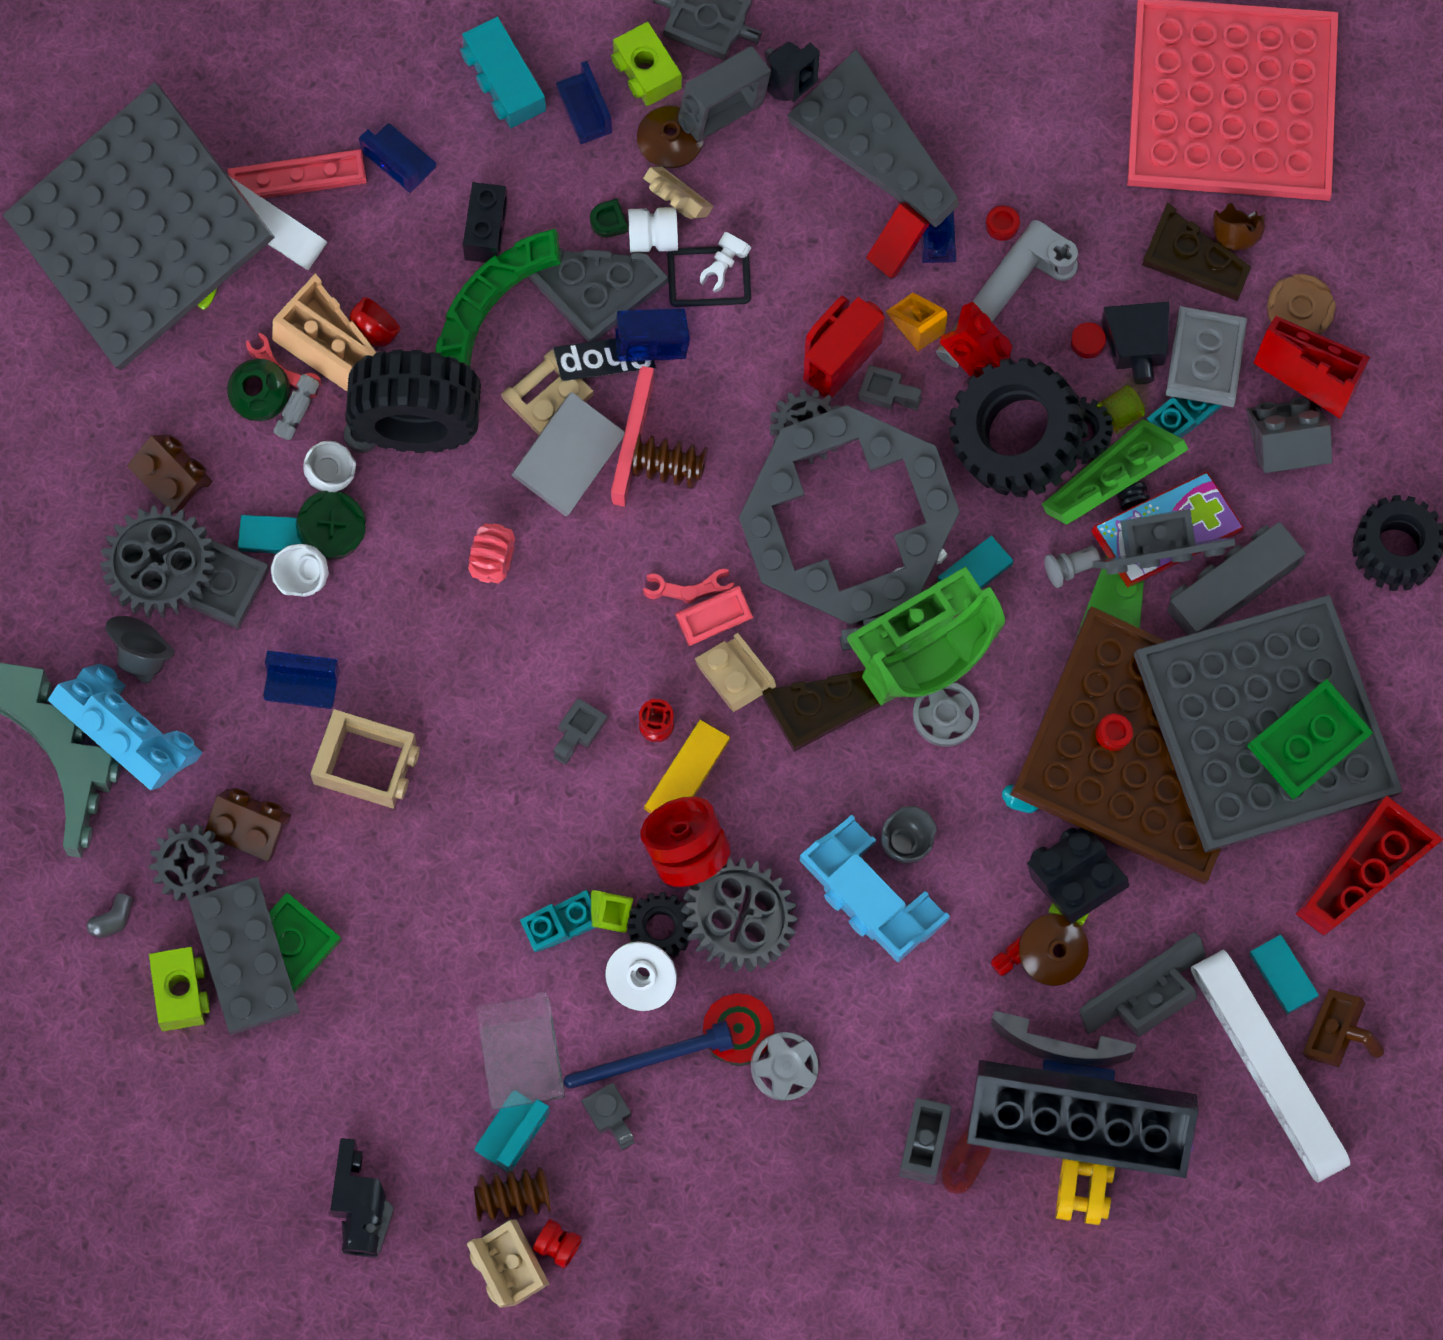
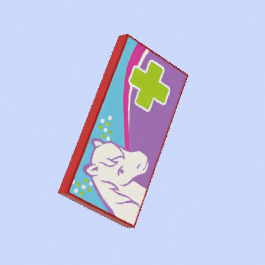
M1205 472L1094 525L1091 532L1107 557L1113 558L1125 555L1121 520L1190 509L1195 543L1219 538H1231L1241 533L1244 526L1209 473ZM1171 557L1160 559V566L1140 568L1139 563L1127 565L1128 571L1118 574L1127 588L1180 562H1172Z

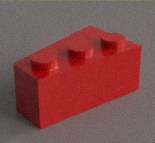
M1275 315L1265 333L1253 363L1341 419L1358 387L1370 357Z

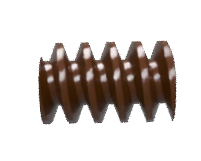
M639 433L632 461L633 474L639 477L643 470L646 469L647 479L653 480L659 471L660 480L664 483L673 474L674 484L678 486L686 477L688 488L693 489L698 480L702 479L708 447H704L700 455H696L695 445L691 444L685 453L682 451L680 441H677L671 450L669 449L668 439L664 438L659 447L655 446L653 435H650L647 442L643 444L641 433Z
M537 1167L535 1178L533 1179L527 1169L522 1170L520 1180L516 1179L512 1171H508L505 1182H502L497 1172L493 1173L491 1184H488L483 1174H480L477 1184L474 1186L478 1222H481L484 1211H487L491 1220H496L498 1209L502 1210L506 1218H510L513 1207H516L521 1217L525 1216L528 1205L532 1207L535 1215L540 1214L542 1203L546 1204L551 1213L548 1181L541 1167Z

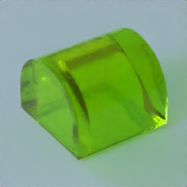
M1124 385L1098 402L1097 405L1099 408L1104 405L1107 408L1106 415L1111 414V425H1113V430L1116 434L1145 414V408L1140 397L1129 385Z

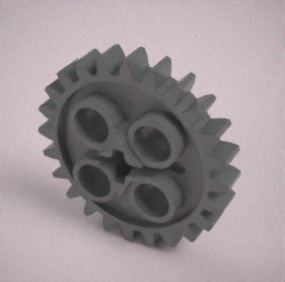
M153 505L150 515L146 516L141 508L138 509V519L136 520L126 515L127 526L125 528L117 524L114 525L118 536H106V541L112 548L101 550L103 557L107 561L100 563L103 572H108L103 576L106 585H112L109 589L112 597L120 595L119 602L122 607L131 602V609L134 614L141 607H144L148 618L151 617L154 609H158L161 617L165 618L167 608H172L173 612L178 615L179 604L183 603L188 608H192L190 600L192 595L199 599L203 598L199 587L211 586L210 580L205 575L215 574L214 566L209 563L215 561L216 556L215 552L208 551L213 547L211 538H205L207 535L206 528L202 526L196 529L198 523L194 516L185 522L184 510L181 509L175 516H172L170 506H166L163 514H158L156 506ZM167 533L172 535L171 539L166 543L159 544L155 542L156 537L160 534ZM180 544L185 545L183 548H178ZM130 554H142V558L138 562H126V558ZM158 558L160 561H164V563L158 565L153 560ZM181 560L192 562L185 570H176L174 568ZM139 575L137 579H132V576ZM157 579L162 581L161 586L155 590L145 588L146 584L151 580Z
M728 858L727 863L717 874L704 882L689 886L692 890H688L683 896V899L689 903L682 907L681 912L690 916L685 919L682 925L683 927L693 928L687 939H698L700 941L696 952L707 949L709 951L707 956L708 962L712 961L715 957L720 958L719 964L721 969L728 962H731L736 973L743 964H745L748 972H752L757 964L764 969L770 963V960L775 962L781 956V952H784L790 946L787 940H790L796 933L790 927L797 922L798 918L788 914L796 907V903L785 901L791 891H780L778 887L783 881L782 878L774 881L769 879L772 869H767L763 874L758 872L759 862L757 861L751 868H747L745 858H741L736 866H734L731 858ZM721 888L729 889L733 893L734 898L727 897ZM745 888H748L750 891L749 896L740 913L742 921L735 929L733 942H730L731 930L739 916L737 908L743 902ZM755 900L762 902L766 906L767 911L759 909L755 904ZM712 919L719 920L723 924L724 929L715 927ZM745 932L752 933L756 937L757 942L750 941L746 937Z

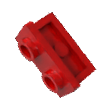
M974 302L962 306L956 330L942 335L940 338V344L970 377L974 375L976 378L984 374L981 369L991 363L996 368L1000 366V360L1010 358L1013 346L1009 339L991 322L989 316L983 313Z

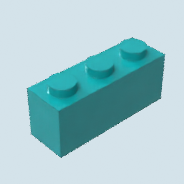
M498 16L462 34L463 47L460 48L461 55L468 67L474 65L478 72L476 75L478 85L484 94L487 92L491 94L494 100L491 102V105L500 121L505 119L511 129L546 111L543 92Z

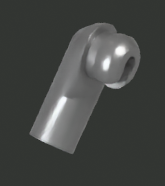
M117 893L111 911L99 916H93L88 920V933L97 938H106L122 931L126 926L133 898Z

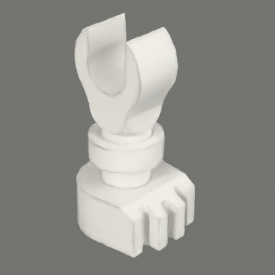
M724 232L718 243L723 249L721 252L717 251L714 256L716 261L706 268L700 276L702 286L710 275L718 276V282L713 289L714 292H718L724 287L725 273L727 267H732L734 264V255L739 258H745L751 250L750 245L727 232Z

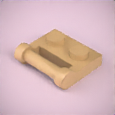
M552 349L544 356L545 360L513 388H506L501 393L503 400L538 435L570 392H573L585 402L593 396V390L582 379L561 381V377H558L527 405L521 400L522 397L553 370L560 376Z

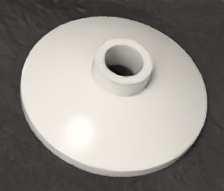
M631 942L618 948L610 957L606 966V982L611 994L622 1005L637 1011H649L661 1007L670 999L676 988L677 973L673 961L661 948L647 942ZM638 968H646L650 972V975L642 976L639 973Z

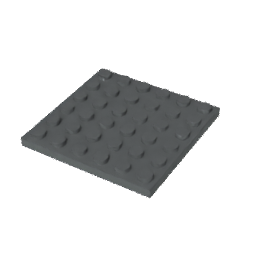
M155 82L3 214L112 364L119 370L125 368L275 238L162 87Z
M1330 595L1138 649L1134 653L1205 853L1380 801L1385 796L1390 798L1403 792ZM1328 679L1371 729L1373 734L1293 800L1247 745L1323 681Z

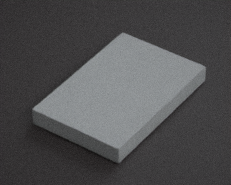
M1180 306L1165 395L1234 407L1247 318Z
M570 392L514 469L511 476L564 516H568L621 442L625 432L573 392Z

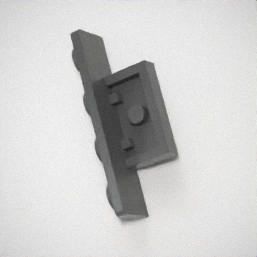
M1190 509L1120 521L1125 555L1093 561L1094 568L1106 569L1107 574L1127 572V565L1139 563L1140 568L1160 566V559L1171 557L1172 562L1193 560L1192 553L1204 551L1205 557L1225 554V547L1236 546L1235 538H1219L1195 543Z
M1194 932L1188 937L1178 940L1173 947L1158 957L1150 959L1143 967L1128 977L1120 979L1113 987L1098 997L1090 999L1079 1009L1086 1032L1088 1034L1092 1033L1119 1015L1131 1030L1140 1037L1197 999L1195 989L1180 973L1206 957L1201 937Z

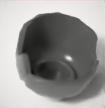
M917 806L901 807L886 819L882 827L881 843L882 847H884V852L891 859L902 864L917 863L928 855V852L933 848L934 837L937 831L936 824L927 811Z

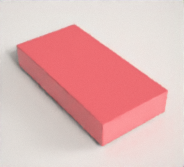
M738 585L674 613L688 646L753 618L741 587Z

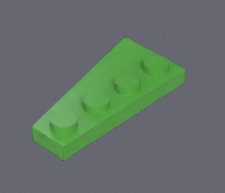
M1142 419L1043 502L1042 506L1049 516L1067 525L1189 449L1184 439Z

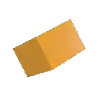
M913 292L886 310L887 315L917 351H920L945 333L948 316L946 310Z

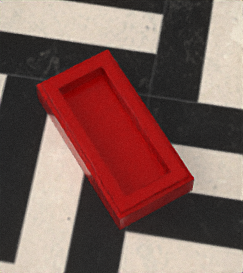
M907 203L899 204L866 256V259L890 279L895 278L930 222Z

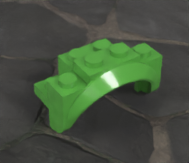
M965 566L848 635L847 641L866 668L862 675L863 680L882 706L895 697L926 696L942 690L957 681L981 659L992 641L998 637L1005 624V617L991 587L982 591Z

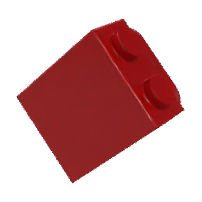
M844 295L840 296L813 325L806 336L803 381L813 389L819 390L823 397L830 395L833 398L882 343L885 320L882 310L873 302H865L859 296L850 305L849 299Z

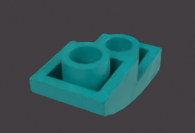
M1172 397L1147 418V421L1182 438L1221 409L1223 405Z
M588 890L556 906L550 904L520 919L534 952L556 946L596 928L592 927L591 893Z

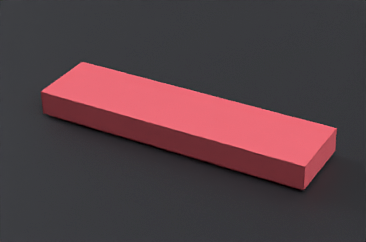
M362 149L227 169L228 176L262 198L367 183Z
M642 366L639 370L611 489V498L614 505L625 507L633 474L632 461L639 433L642 436L654 384V368Z

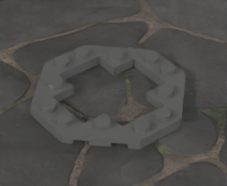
M845 405L780 430L744 505L739 520L762 584L852 626L861 623L864 619L883 615L923 592L924 586L937 563L960 511L935 445ZM860 440L871 472L904 460L926 523L894 535L905 568L839 591L828 559L798 570L794 569L773 507L805 496L794 463Z

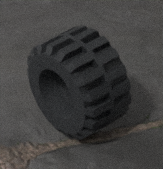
M1393 495L1390 502L1386 497L1380 499L1377 506L1372 504L1367 509L1366 514L1363 515L1353 538V543L1355 544L1352 548L1353 557L1358 556L1355 562L1358 570L1366 569L1363 576L1368 581L1372 577L1377 579L1375 586L1382 588L1384 583L1390 585L1389 591H1397L1399 586L1403 585V589L1406 591L1412 589L1414 583L1418 586L1423 584L1427 576L1430 577L1443 554V523H1436L1439 515L1435 510L1429 513L1427 511L1429 505L1422 501L1421 505L1414 503L1415 497L1408 496L1407 500L1404 501L1401 500V495ZM1388 530L1403 531L1414 539L1418 552L1410 556L1392 554L1383 546L1380 534Z

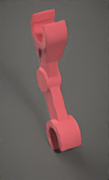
M258 333L259 339L264 344L259 350L253 349L249 341H246L248 353L254 359H266L276 363L286 373L290 386L298 388L296 385L301 375L286 370L277 363L273 357L269 341L264 334ZM306 373V375L316 379L319 382V385H322L321 379L318 375H316L315 373ZM316 392L314 395L311 394L309 398L316 397Z
M719 569L702 583L694 586H680L664 582L660 575L649 574L646 576L647 581L657 582L660 587L655 591L643 588V594L650 599L666 596L691 604L698 598L706 595H717L733 588L734 582L726 586H720L717 583L719 578L729 575L728 569Z

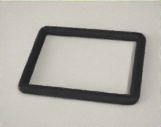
M721 246L678 248V251H668L670 304L674 307L749 303L751 300L749 253L747 257L742 258L744 297L676 300L674 255L716 254L717 251L721 252L723 248Z

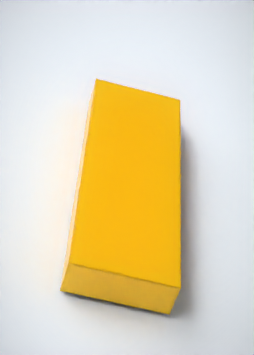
M699 720L645 804L644 810L652 813L656 808L668 801L681 797L695 796L728 745L730 737Z

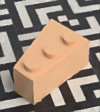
M315 273L274 317L272 340L347 391L348 377L352 367L367 355L374 356L376 351L353 321L350 322L340 309V304L334 297L331 298L321 285V279Z

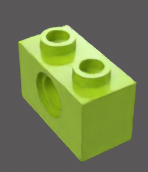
M649 22L613 39L612 62L619 72L624 71L630 79L627 83L636 99L641 97L645 105L649 106L682 89V74ZM641 63H648L652 65L648 69H641L637 67Z
M192 947L149 954L157 1018L161 1030L168 1031L204 1025V1013H210V1005L207 991L201 992L199 979L205 978L202 956L196 957ZM178 982L190 984L188 992L184 995L176 996L172 994V988Z

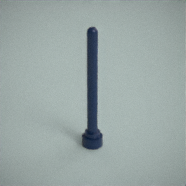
M725 1020L712 1024L713 1028L707 1029V1034L566 1075L563 1083L565 1087L572 1089L707 1048H711L712 1051L719 1049L720 1052L734 1048V1042L729 1025Z

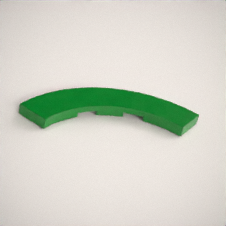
M556 229L540 232L514 243L515 246L506 250L498 257L494 255L469 278L456 295L446 313V322L441 336L437 340L436 353H440L444 357L451 356L456 358L459 363L464 362L470 366L475 338L486 315L494 304L510 288L524 278L543 269L561 264L559 233Z

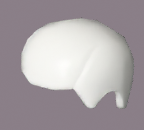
M321 441L311 447L305 456L303 464L304 475L309 484L319 491L338 492L347 487L353 480L356 469V460L351 456L349 450L336 441Z
M307 544L285 547L275 555L271 565L272 580L285 595L301 597L314 595L325 586L329 574L326 557L316 547Z

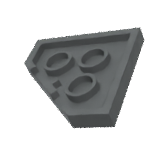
M560 248V265L543 269L528 276L531 282L587 342L599 339L668 283L666 274L647 254L617 255L612 254L611 251L598 250L571 252L564 251L563 248Z

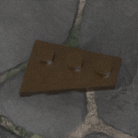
M1167 202L1142 265L1238 301L1251 266L1220 242L1215 243L1201 232V228L1192 221L1188 222L1176 213V208Z
M865 670L829 676L827 679L813 682L791 683L790 686L773 689L769 687L762 691L763 695L761 697L794 752L881 706L862 678Z

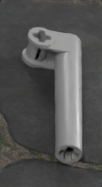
M1032 220L972 302L983 313H986L991 322H993L1035 267L1058 281H1067L1074 277L1078 269V249L1076 245L1053 231L1046 224L1038 220ZM958 322L955 324V326L952 328L950 332L956 330ZM940 345L936 350L937 356L951 367L958 368L959 364Z

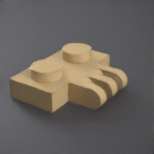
M662 166L650 167L643 177L644 180L650 183L649 189L665 201L670 200V205L689 219L707 217L714 205Z

